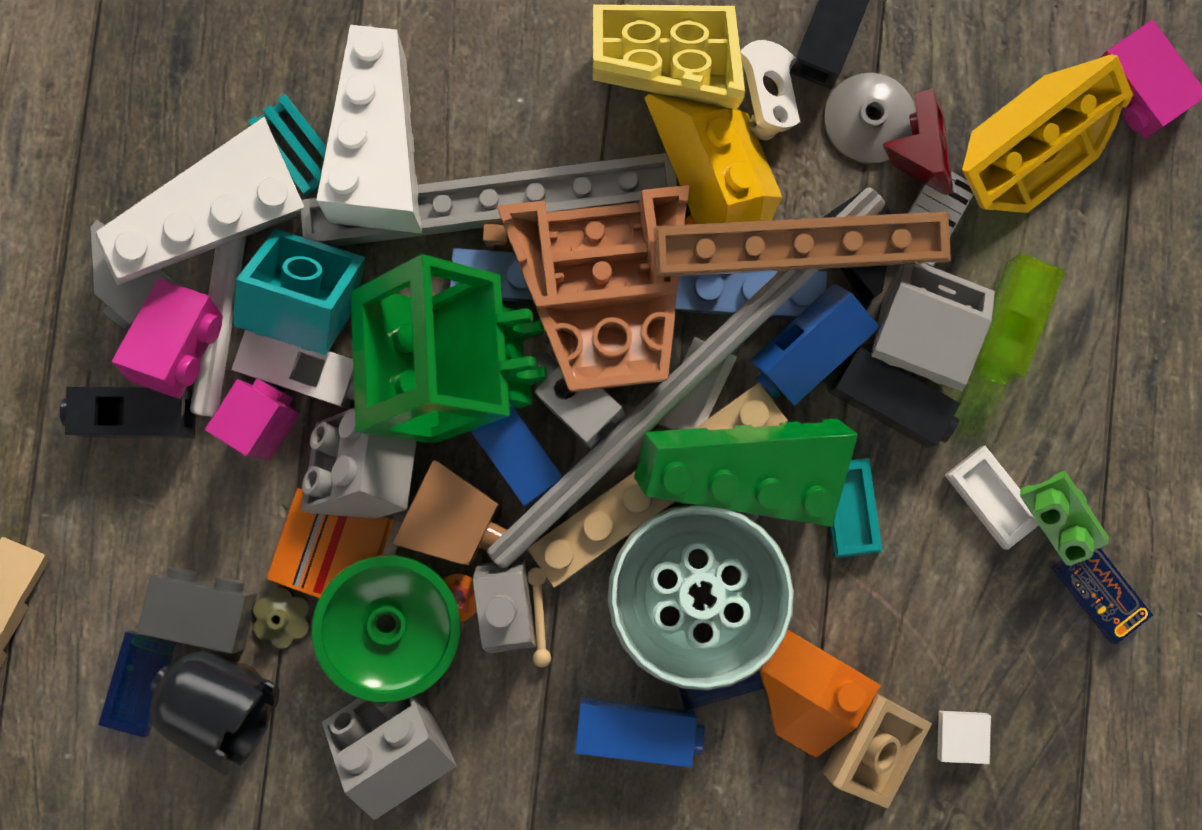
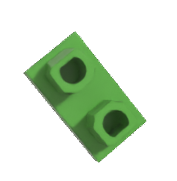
M1065 470L1055 474L1043 483L1028 485L1020 489L1021 499L1066 565L1071 566L1090 559L1093 556V550L1108 545L1109 536L1086 503L1085 495L1080 489L1076 488Z

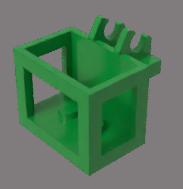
M421 254L351 291L356 433L438 443L509 417V406L522 408L532 404L531 385L548 378L546 367L537 368L534 357H524L523 341L543 333V324L541 320L533 322V312L530 309L515 310L502 306L500 274ZM431 276L459 282V284L432 296ZM411 286V297L396 294Z

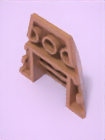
M689 185L642 190L639 203L547 213L545 200L497 206L498 213L569 392L668 380L679 276L656 278L653 228L655 226L685 225Z

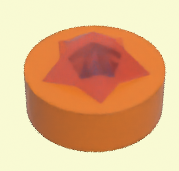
M455 573L444 577V582L455 598L460 622L471 618L477 612L473 578L463 573Z

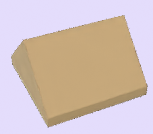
M876 694L858 727L835 744L821 772L840 790L888 809L932 723L887 698Z

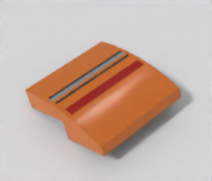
M297 488L266 579L320 598L328 583L343 569L359 560L383 554L394 520L385 516L374 519L307 513L301 511L304 492L302 489Z

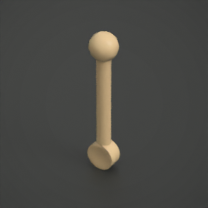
M535 567L527 574L528 582L533 585L537 648L532 659L537 667L543 668L551 662V654L546 650L542 584L546 581V575L541 568Z

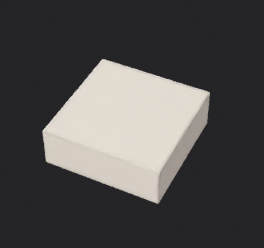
M939 711L937 759L941 762L990 764L991 715L977 712Z

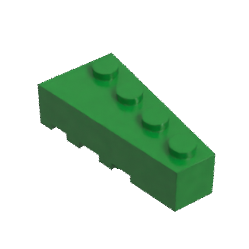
M839 419L821 420V423L801 424L799 421L781 422L777 426L763 427L736 425L733 426V429L720 430L694 428L645 432L634 479L647 497L833 527L858 434Z

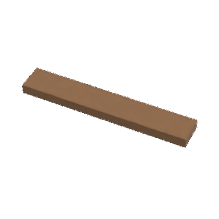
M948 211L655 226L653 228L656 278L951 261Z

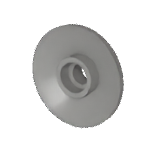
M861 73L844 80L831 93L824 110V127L829 141L841 155L861 164H879L890 160L883 148V143L913 135L909 115L915 113L916 109L907 90L896 80L883 74ZM876 107L881 113V119L871 120L868 118L866 108Z

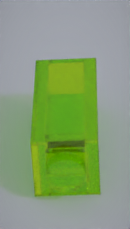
M1019 253L1006 262L994 294L992 321L974 364V367L980 369L978 374L981 377L995 383L1006 384L1007 380L1012 381L1026 375L1066 270L1023 253Z

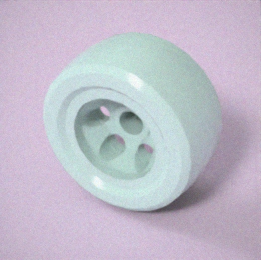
M689 504L669 508L649 518L631 533L616 556L609 576L608 606L610 617L622 647L639 667L658 680L680 688L711 690L731 686L754 675L772 659L785 639L793 615L794 589L790 569L778 544L761 525L738 511ZM700 549L707 554L708 561L704 568L695 569L689 564L688 557L692 550ZM729 565L735 566L741 575L740 581L733 586L726 585L721 578L722 570ZM670 569L676 573L678 579L677 584L673 588L663 589L659 585L657 578L662 570ZM700 581L706 582L711 586L710 594L714 596V601L709 608L706 604L703 605L704 610L693 608L694 598L688 594L692 584L695 583L697 587H701ZM732 602L738 603L743 610L740 620L735 623L728 622L723 614L724 608ZM673 606L679 611L680 617L676 625L665 626L661 622L659 616L664 607ZM707 623L711 627L713 633L712 638L708 642L699 643L694 639L693 629L697 624Z

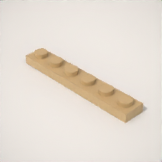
M758 383L696 428L720 430L733 429V426L752 425L753 427L777 426L779 423L787 422L788 420L763 386ZM633 472L527 549L550 583L556 588L628 537L649 518L663 512L677 501L645 496L634 479L635 472Z

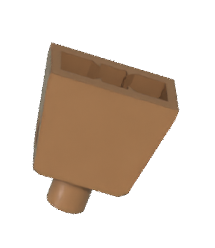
M433 460L393 543L404 548L469 566L475 560L479 549L488 551V548L507 529L493 523L501 504L445 464Z

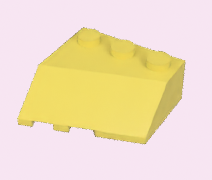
M593 5V80L736 110L744 100L745 87L735 6Z

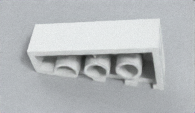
M350 25L316 201L329 223L422 234L418 207V184L414 163V139L410 118L411 107L407 63L398 31L395 29Z
M263 117L97 230L96 240L118 286L295 218L303 210L304 205L266 119Z

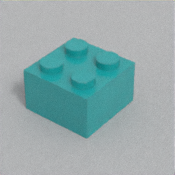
M275 228L236 279L233 326L326 356L351 316V291L362 285L365 257Z

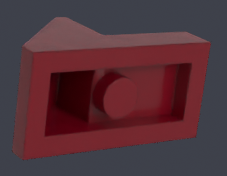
M934 89L915 93L917 112L909 115L913 135L883 143V148L892 165L900 171L943 195L954 193L943 109Z

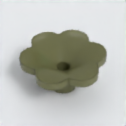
M287 588L275 589L269 598L259 599L253 608L254 615L257 618L253 629L255 635L262 640H270L274 647L280 649L289 647L294 639L305 637L310 630V623L306 618L310 610L308 601L303 597H294ZM276 615L280 617V623L276 622Z

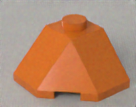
M787 630L785 639L772 659L759 669L762 684L766 688L770 704V718L774 733L815 758L858 727L881 687L877 682L790 630Z

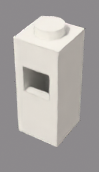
M245 330L231 370L350 409L351 403L354 400L353 359L330 351L325 356Z

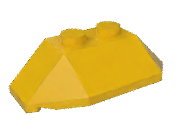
M1111 54L1044 75L972 131L962 171L980 208L1028 213L1100 157L1117 125L1122 107L1126 108L1133 96L1117 55Z
M650 93L644 98L680 186L689 185L687 204L696 224L770 221L773 219L781 202L782 195L759 139L752 131L753 125L750 124L747 112L657 93Z

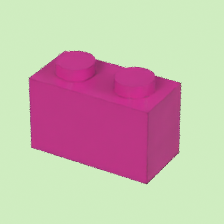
M1153 19L1099 57L1111 54L1119 57L1133 94L1127 107H1122V115L1127 125L1132 130L1139 132L1144 140L1202 100V85Z
M157 278L111 362L128 381L181 399L186 387L193 384L200 370V361L208 345L214 343L218 338L222 328L223 316L210 296Z
M258 378L253 385L237 379L205 430L245 456L271 460L301 413L289 406L293 397L274 385L267 384Z

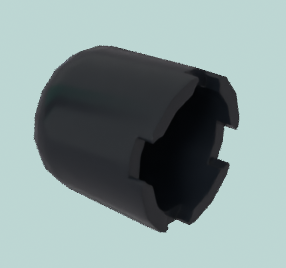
M208 651L188 653L171 666H164L154 677L150 687L151 692H153L150 703V720L153 728L165 739L225 776L229 773V763L233 762L241 766L260 742L268 728L267 725L260 721L268 704L275 708L277 707L280 689L271 681L217 654Z

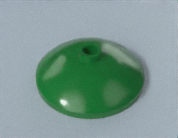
M378 555L349 565L328 583L314 611L312 642L321 668L339 688L350 695L367 701L396 702L422 693L437 682L446 672L459 644L460 615L451 590L444 580L431 568L408 557ZM385 614L391 615L395 619L394 625L387 630L380 629L376 624L378 618Z

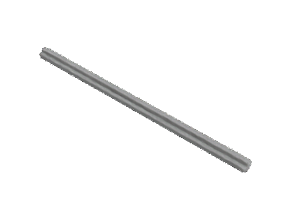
M869 187L864 189L836 217L877 215L885 206V201L874 189ZM819 269L777 272L669 375L667 381H663L488 548L487 553L490 558L502 569L510 566L644 437L645 432H650Z

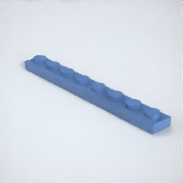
M453 248L452 262L500 274L502 301L534 303L514 252ZM779 271L679 276L675 312L733 315ZM817 271L770 317L796 319L826 291L827 272ZM451 281L450 288L459 284V282Z

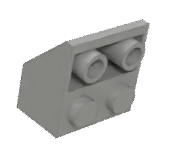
M924 263L901 265L882 300L878 320L880 328L876 331L871 356L885 361L891 366L900 367L929 378L935 383L944 384L963 391L992 321L995 291Z
M355 408L316 423L310 437L312 449L308 471L302 482L304 494L301 511L312 514L377 519L407 509L416 441L356 433Z
M419 694L396 702H373L358 698L322 721L344 793L373 820H376L457 767L442 730Z

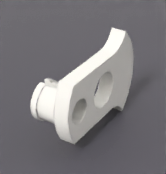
M757 40L742 48L740 54L754 110L750 124H757L752 127V131L759 139L766 141L772 139L778 132L789 130L800 122L789 71L790 63L795 57L777 43ZM763 76L770 77L776 83L778 96H773L766 90L763 84Z

